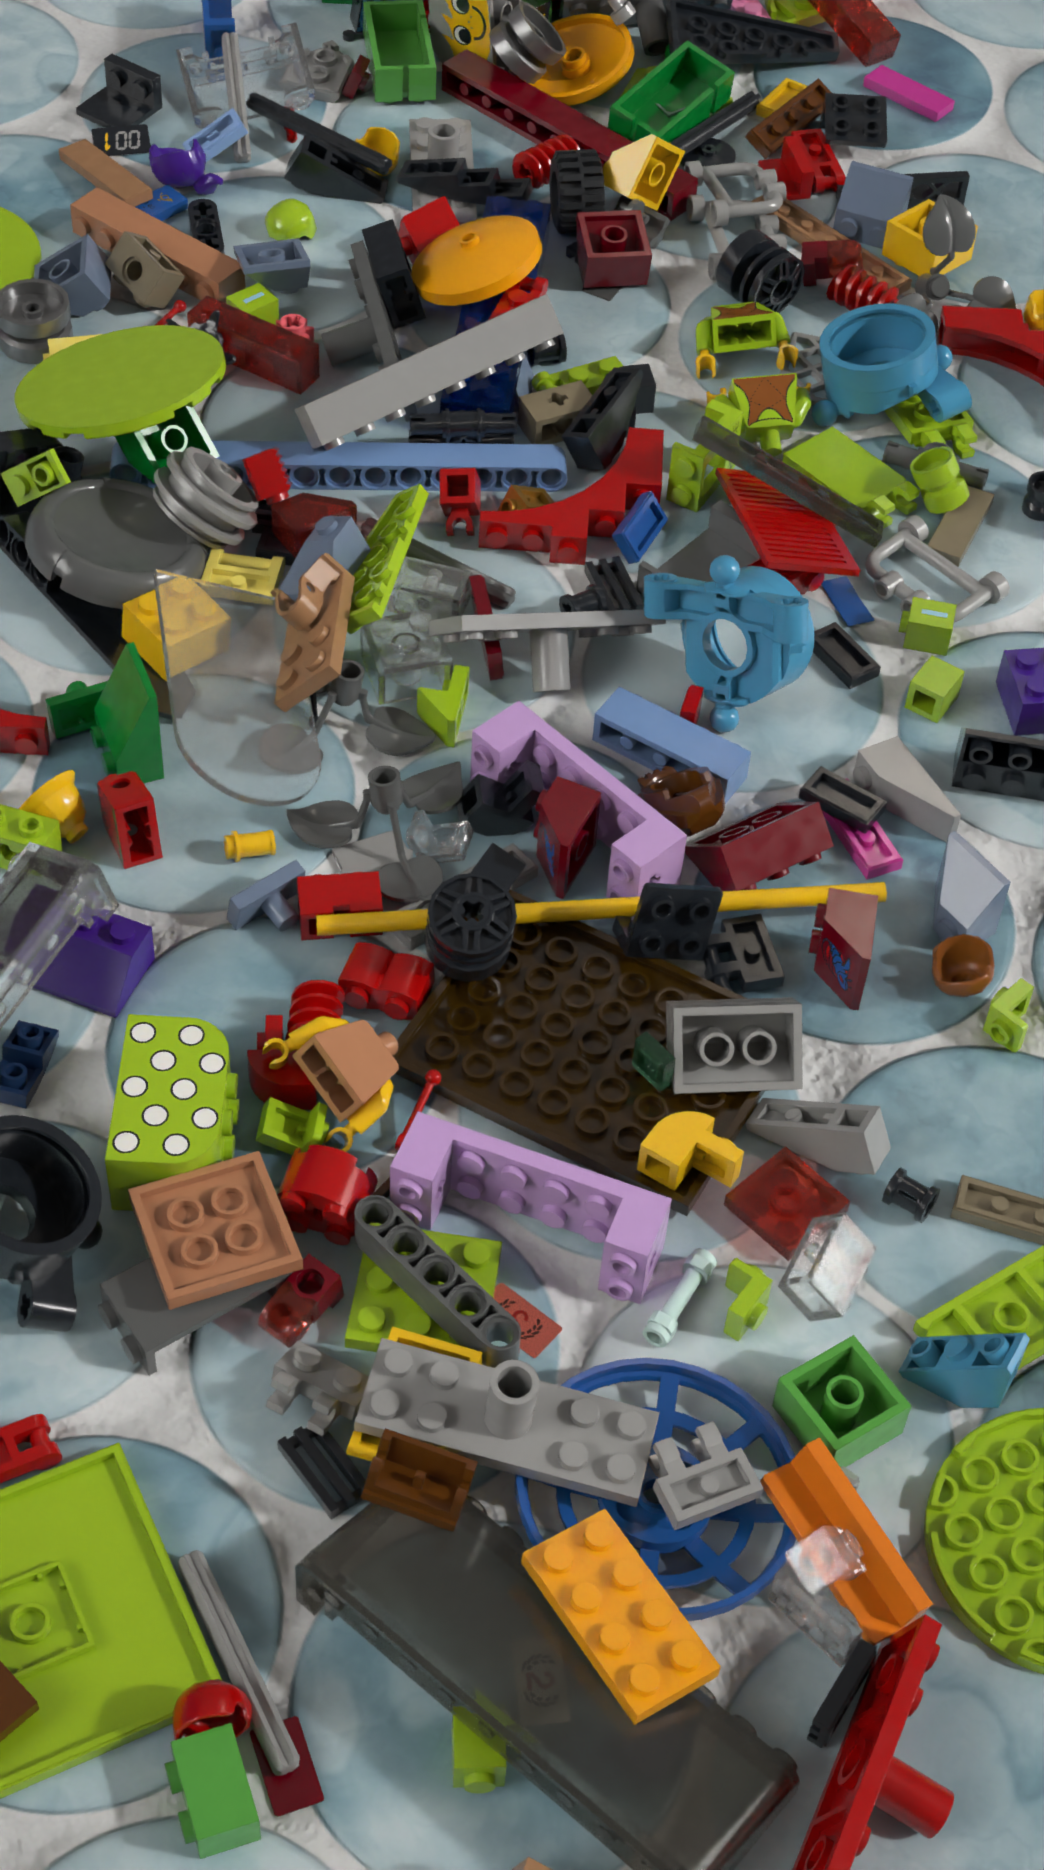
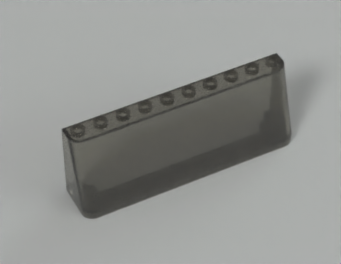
M467 1496L454 1532L370 1503L314 1547L295 1566L296 1600L314 1616L325 1606V1615L333 1621L337 1616L343 1619L633 1870H734L797 1793L800 1778L796 1772L798 1766L794 1759L784 1750L777 1747L772 1749L757 1736L755 1728L745 1718L737 1714L732 1716L717 1704L713 1693L704 1685L634 1725L521 1564L522 1554L528 1550L524 1546L522 1538L509 1526L504 1525L501 1527L488 1517L483 1505L472 1496Z

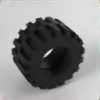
M595 149L555 151L551 160L549 181L553 223L559 234L577 233V212L604 211L605 189L601 159Z

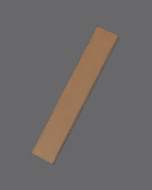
M761 195L752 200V202L764 201V198ZM786 199L779 210L767 214L777 215L779 218V230L801 245L802 242L828 241V245L833 251L830 257V264L836 268L844 270L849 264H854L856 266V273L863 269L867 272V278L871 275L877 277V284L883 280L888 283V290L893 286L899 289L898 296L910 289L912 279L790 200Z

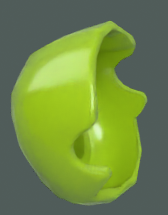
M294 198L285 199L273 205L265 216L264 223L269 237L277 241L296 239L305 235L308 239H312L317 230L314 216L307 204Z

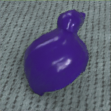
M193 139L191 150L158 148L155 144L149 149L152 172L158 181L164 185L168 184L172 188L193 186L198 194L209 195L215 192L217 185L223 184V179L213 173L205 175L206 154L197 139Z

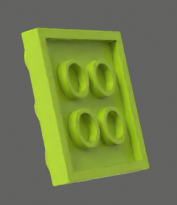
M370 1223L369 1225H371V1226H380V1225H382V1224H380V1223ZM422 1230L494 1298L502 1252V1241ZM363 1252L345 1334V1348L377 1352L381 1338L388 1339L392 1326L459 1345ZM400 1252L398 1254L406 1256L411 1255L412 1253ZM431 1281V1282H429V1284H432V1285H442V1284H444V1283H442V1282H440V1281ZM472 1311L460 1312V1314L466 1316L475 1314Z

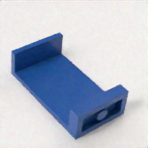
M201 0L207 80L225 79L221 36L225 32H235V19L232 18L231 0Z

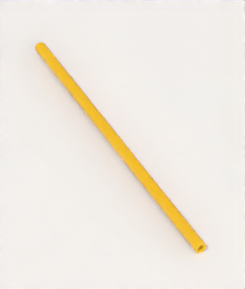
M885 882L722 891L723 897L718 912L817 906L818 903L826 904L829 888L878 895V902H886L887 889ZM640 896L515 904L516 924L610 919L616 916L632 917L635 915ZM428 909L316 915L317 936L425 930Z

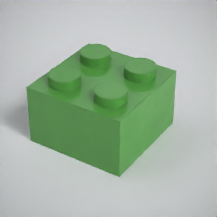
M854 1335L781 1376L778 1379L772 1407L803 1446L820 1437L840 1467L849 1466L902 1434L911 1409L910 1403Z

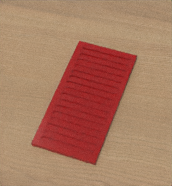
M716 468L715 475L766 568L859 577L860 568L804 476Z

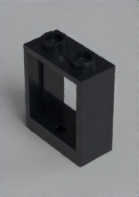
M390 219L362 229L374 274L394 328L397 329L425 319L426 316L421 299L412 279V270L394 220Z

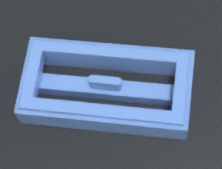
M232 108L186 140L182 145L185 150H191L193 139H197L206 154V162H208L245 136L248 131L237 112Z

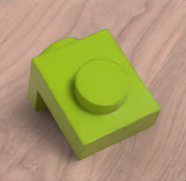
M1020 978L1009 989L1002 987L995 994L990 1003L983 1031L989 1034L995 1042L1004 1045L1013 1053H1016L1022 1047L1028 1024L1020 1017L1026 1013L1034 990V986L1023 978Z
M270 1097L263 1104L255 1141L291 1155L299 1147L301 1153L307 1152L309 1145H322L329 1131V1122L325 1121L328 1105L319 1102L310 1112Z
M734 1258L729 1264L725 1286L738 1294V1296L728 1308L723 1332L739 1342L749 1328L755 1331L764 1320L768 1312L766 1305L773 1280L767 1277L757 1266L746 1264L738 1258Z

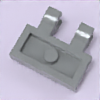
M297 1340L274 1365L271 1387L276 1390L267 1400L266 1407L283 1415L300 1393L313 1400L311 1407L316 1410L315 1414L308 1421L307 1429L324 1436L339 1415L351 1421L357 1416L369 1376Z
M714 1421L696 1428L695 1432L698 1438L691 1440L690 1447L700 1463L693 1466L685 1467L672 1437L658 1441L653 1445L656 1454L649 1456L648 1459L651 1469L658 1477L653 1485V1490L674 1530L760 1498L764 1490L742 1448L740 1447L728 1452Z

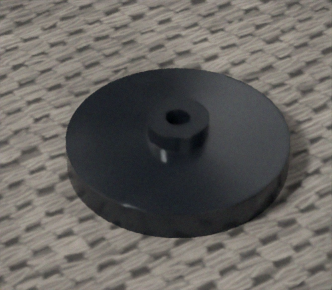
M711 138L683 156L681 164L684 167L686 162L698 160L702 166L735 163L736 153L728 143Z

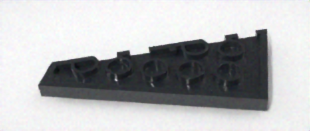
M668 0L666 5L670 55L687 40L722 64L836 62L840 53L838 34L835 32L686 0Z

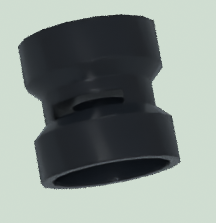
M1039 471L1029 477L1027 484L1028 493L1024 496L1022 511L1033 520L1044 521V471Z

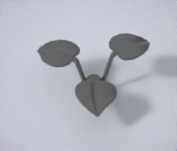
M938 195L933 208L926 217L922 234L925 247L936 256L947 255V257L936 267H932L930 273H925L918 277L915 283L916 293L906 294L895 303L914 307L927 314L935 325L936 333L938 320L936 315L929 311L933 307L931 300L938 301L946 296L970 301L967 307L1017 309L1013 291L1002 278L988 276L980 279L975 284L973 295L951 290L947 277L939 274L954 259L955 252H966L972 247L976 234L975 223L970 212L962 203L947 195Z
M343 658L340 676L316 691L317 697L328 694V697L311 734L305 737L300 730L293 727H273L260 738L257 761L266 769L284 776H302L316 770L323 760V752L312 743L316 740L334 702L340 706H350L355 701L360 700L364 720L370 724L366 730V739L375 749L387 755L403 756L416 752L432 744L436 735L420 720L406 711L395 707L381 706L375 710L374 716H372L367 702L368 691L361 688L365 673L364 668L354 660Z
M458 761L413 775L404 781L401 780L400 772L395 767H376L368 774L369 789L363 790V801L359 812L349 802L340 800L323 801L300 809H287V818L294 833L305 843L317 848H335L347 844L352 839V829H358L362 826L370 802L377 812L385 815L390 814L400 862L387 864L379 870L381 894L397 902L415 903L420 900L426 901L431 899L432 894L442 884V869L437 861L430 856L420 855L407 860L397 811L402 802L406 808L415 806L419 812L424 814H439L455 808L462 800L463 794L461 763Z

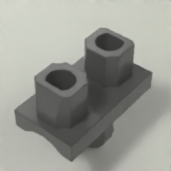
M621 195L613 211L641 210L650 248L655 249L664 238V231L670 224L668 217L648 208L639 199L632 200Z

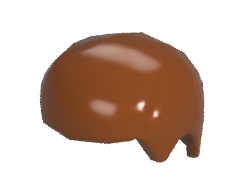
M966 934L952 936L934 947L932 952V976L935 985L942 992L949 996L969 997L982 993L992 982L995 969L993 950L980 937Z

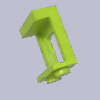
M714 399L707 404L700 444L695 449L678 442L672 445L666 500L696 513L700 510L720 485L715 475L716 468L733 469L736 466L743 411ZM707 464L714 467L704 479Z

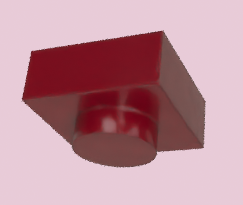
M361 54L359 55L341 94L353 99L357 89L364 90L371 75L366 72L371 61L370 59Z

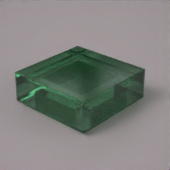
M646 1031L635 1039L632 1066L657 1090H664L672 1084L676 1058Z

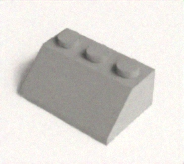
M793 997L666 1001L667 1049L674 1094L803 1089L802 1004Z

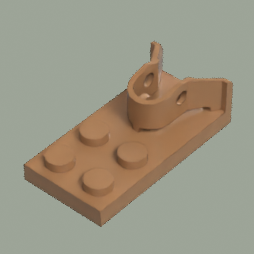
M328 553L322 554L300 577L296 602L278 588L270 592L275 597L276 612L288 622L284 648L280 657L281 665L279 677L276 681L277 688L274 704L283 712H287L341 674L355 577Z

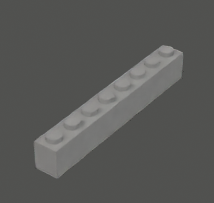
M545 294L294 410L312 449L324 446L325 450L328 451L345 443L343 436L354 431L356 437L375 429L376 427L373 422L385 417L387 422L395 420L406 414L404 407L415 403L417 408L425 406L436 400L434 393L445 389L447 394H450L465 387L464 379L475 375L476 379L480 380L495 373L494 365L505 361L506 366H510L525 359L526 357L523 352L534 347L536 353L555 345L553 338L564 332L550 299Z

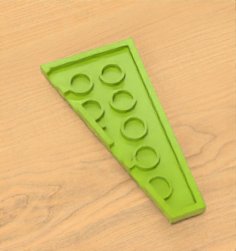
M420 483L394 496L365 539L371 551L353 575L355 580L347 627L349 634L355 633L364 625L382 619L429 495Z

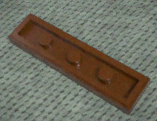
M818 78L752 128L745 138L766 160L783 146L784 137L791 136L792 131L806 129L821 117L825 93L832 92Z

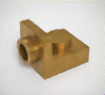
M511 484L497 511L536 508L554 503V501L543 488Z

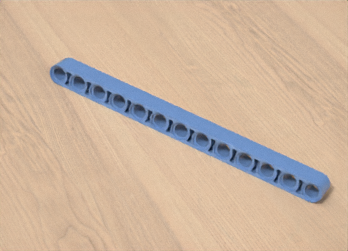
M212 441L220 455L216 459H220L233 468L250 489L253 488L242 460L273 447L280 449L278 454L282 455L281 461L285 462L283 467L287 469L286 474L290 476L288 481L292 482L290 489L406 490L420 483L426 491H440V469L476 468L481 481V491L507 492L512 484L543 488L547 492H554L562 489L567 483L565 451L561 447L552 444L345 442L326 451L324 446L312 449L309 442ZM118 442L115 443L112 447L110 478L132 481L155 488L157 485L128 462Z

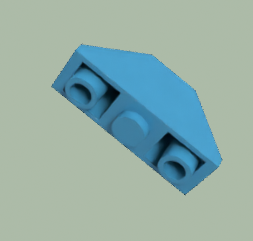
M1026 1333L917 1337L898 1372L906 1380L961 1408H999L1018 1371L1030 1338Z

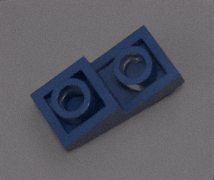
M18 1020L2 1045L0 1103L27 1109L49 1065L59 1037V1030Z

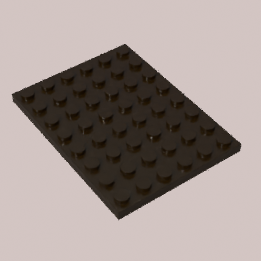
M511 889L508 891L515 904L537 902ZM578 920L515 924L508 960L497 973L484 980L472 982L455 980L446 975L443 977L397 1039L398 1051L393 1057L399 1065V1070L395 1074L424 1087L426 1084L425 1074L431 1069H436L441 1073L442 1079L438 1085L433 1087L432 1092L599 1174L672 1198L670 1208L688 1216L711 1177L692 1167L674 1191L637 1170L641 1143L663 1118L684 1111L701 1112L714 1117L712 1133L734 1142L765 1091L674 1094L667 1049L666 1001L747 998L663 959L626 957L615 937Z

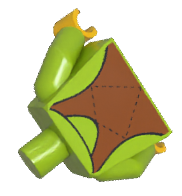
M758 302L711 307V316L705 317L696 326V353L699 356L696 358L695 365L698 379H700V372L704 369L712 371V378L716 376V360L711 355L712 353L777 347L779 348L776 361L777 368L783 370L785 360L790 361L793 368L796 367L799 352L794 345L789 344L791 340L783 317L778 312H774Z
M797 373L731 378L728 397L725 387L720 388V394L713 395L710 391H707V404L714 399L743 411L740 431L743 442H760L762 456L775 457L782 453L780 440L792 437L794 428L802 425L811 407V383H806V387H798Z

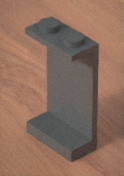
M719 500L711 506L708 529L658 569L644 560L639 564L636 590L644 596V576L648 574L671 573L678 577L708 582L712 580L709 572L710 565L716 557L720 555L732 556L741 568L756 561L760 556L734 508Z
M149 1257L100 1284L102 1303L98 1305V1310L106 1326L110 1330L116 1327L122 1335L121 1345L128 1359L133 1364L140 1362L150 1376L157 1372L155 1352L266 1291L277 1305L292 1297L287 1284V1279L291 1273L169 1310L151 1258Z

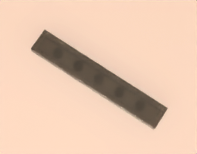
M702 415L696 424L692 440L876 548L882 539L883 521L712 419Z

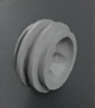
M188 447L184 452H171L167 456L168 467L158 468L154 473V482L157 486L153 489V497L159 507L183 531L211 548L223 549L228 544L233 546L240 544L245 539L243 529L250 530L257 524V515L254 511L257 510L259 505L252 490L233 468L201 449Z

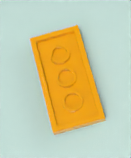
M606 1509L595 1513L523 1552L521 1564L634 1725L718 1677L721 1666Z

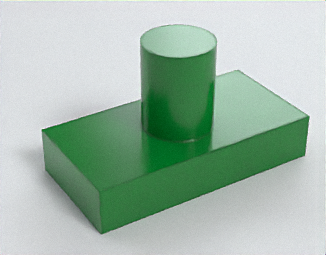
M75 681L67 687L66 693L45 699L51 729L56 739L88 730L90 726L96 725L94 708L108 681L87 686L82 681Z

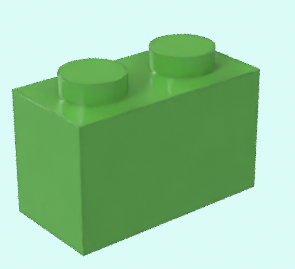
M228 1723L171 1741L173 1761L164 1763L172 1795L182 1792L186 1810L178 1812L185 1844L195 1842L199 1857L203 1859L261 1840L260 1821L232 1724Z

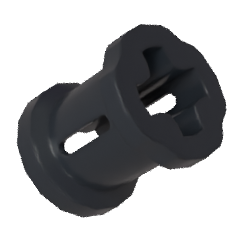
M564 334L554 337L555 345L538 353H536L534 347L527 350L531 366H537L539 362L558 360L559 363L566 362L567 346Z
M595 584L588 585L583 592L573 596L565 594L559 599L561 612L608 610L605 594L599 585Z
M900 1167L890 1179L884 1191L882 1202L887 1205L893 1202L914 1214L915 1220L922 1223L933 1209L940 1189L934 1185L929 1188L907 1176V1170Z

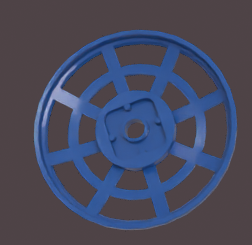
M622 1359L594 1366L571 1377L560 1385L589 1393L598 1388L620 1382L643 1380L660 1382L656 1408L642 1407L660 1412L649 1456L656 1454L653 1449L654 1443L672 1437L673 1428L680 1429L697 1437L696 1428L705 1424L689 1415L675 1411L679 1385L695 1389L717 1399L738 1413L746 1421L744 1425L725 1439L722 1436L723 1443L728 1452L740 1447L744 1450L760 1437L769 1448L778 1468L791 1462L796 1456L783 1430L760 1403L728 1379L699 1366L668 1359ZM677 1446L686 1468L700 1463L692 1454ZM647 1463L637 1507L535 1480L556 1488L559 1516L565 1530L578 1523L573 1512L570 1493L598 1500L599 1511L607 1510L632 1546L639 1550L640 1557L664 1589L685 1588L714 1578L733 1594V1596L704 1606L678 1608L687 1621L703 1620L720 1615L753 1599L774 1580L786 1564L796 1542V1537L774 1504H756V1499L674 1530L662 1505L653 1504L644 1496L643 1492L653 1489V1485L656 1479H658L649 1463ZM515 1474L514 1490L519 1516L533 1546H536L545 1540L539 1533L532 1516L528 1495V1480L531 1478ZM709 1520L739 1522L733 1540L719 1556L700 1538L707 1528ZM754 1523H784L782 1537L773 1558L755 1580L749 1583L730 1567L746 1547L753 1531ZM684 1549L701 1566L696 1570L682 1574L657 1575L659 1553H671Z

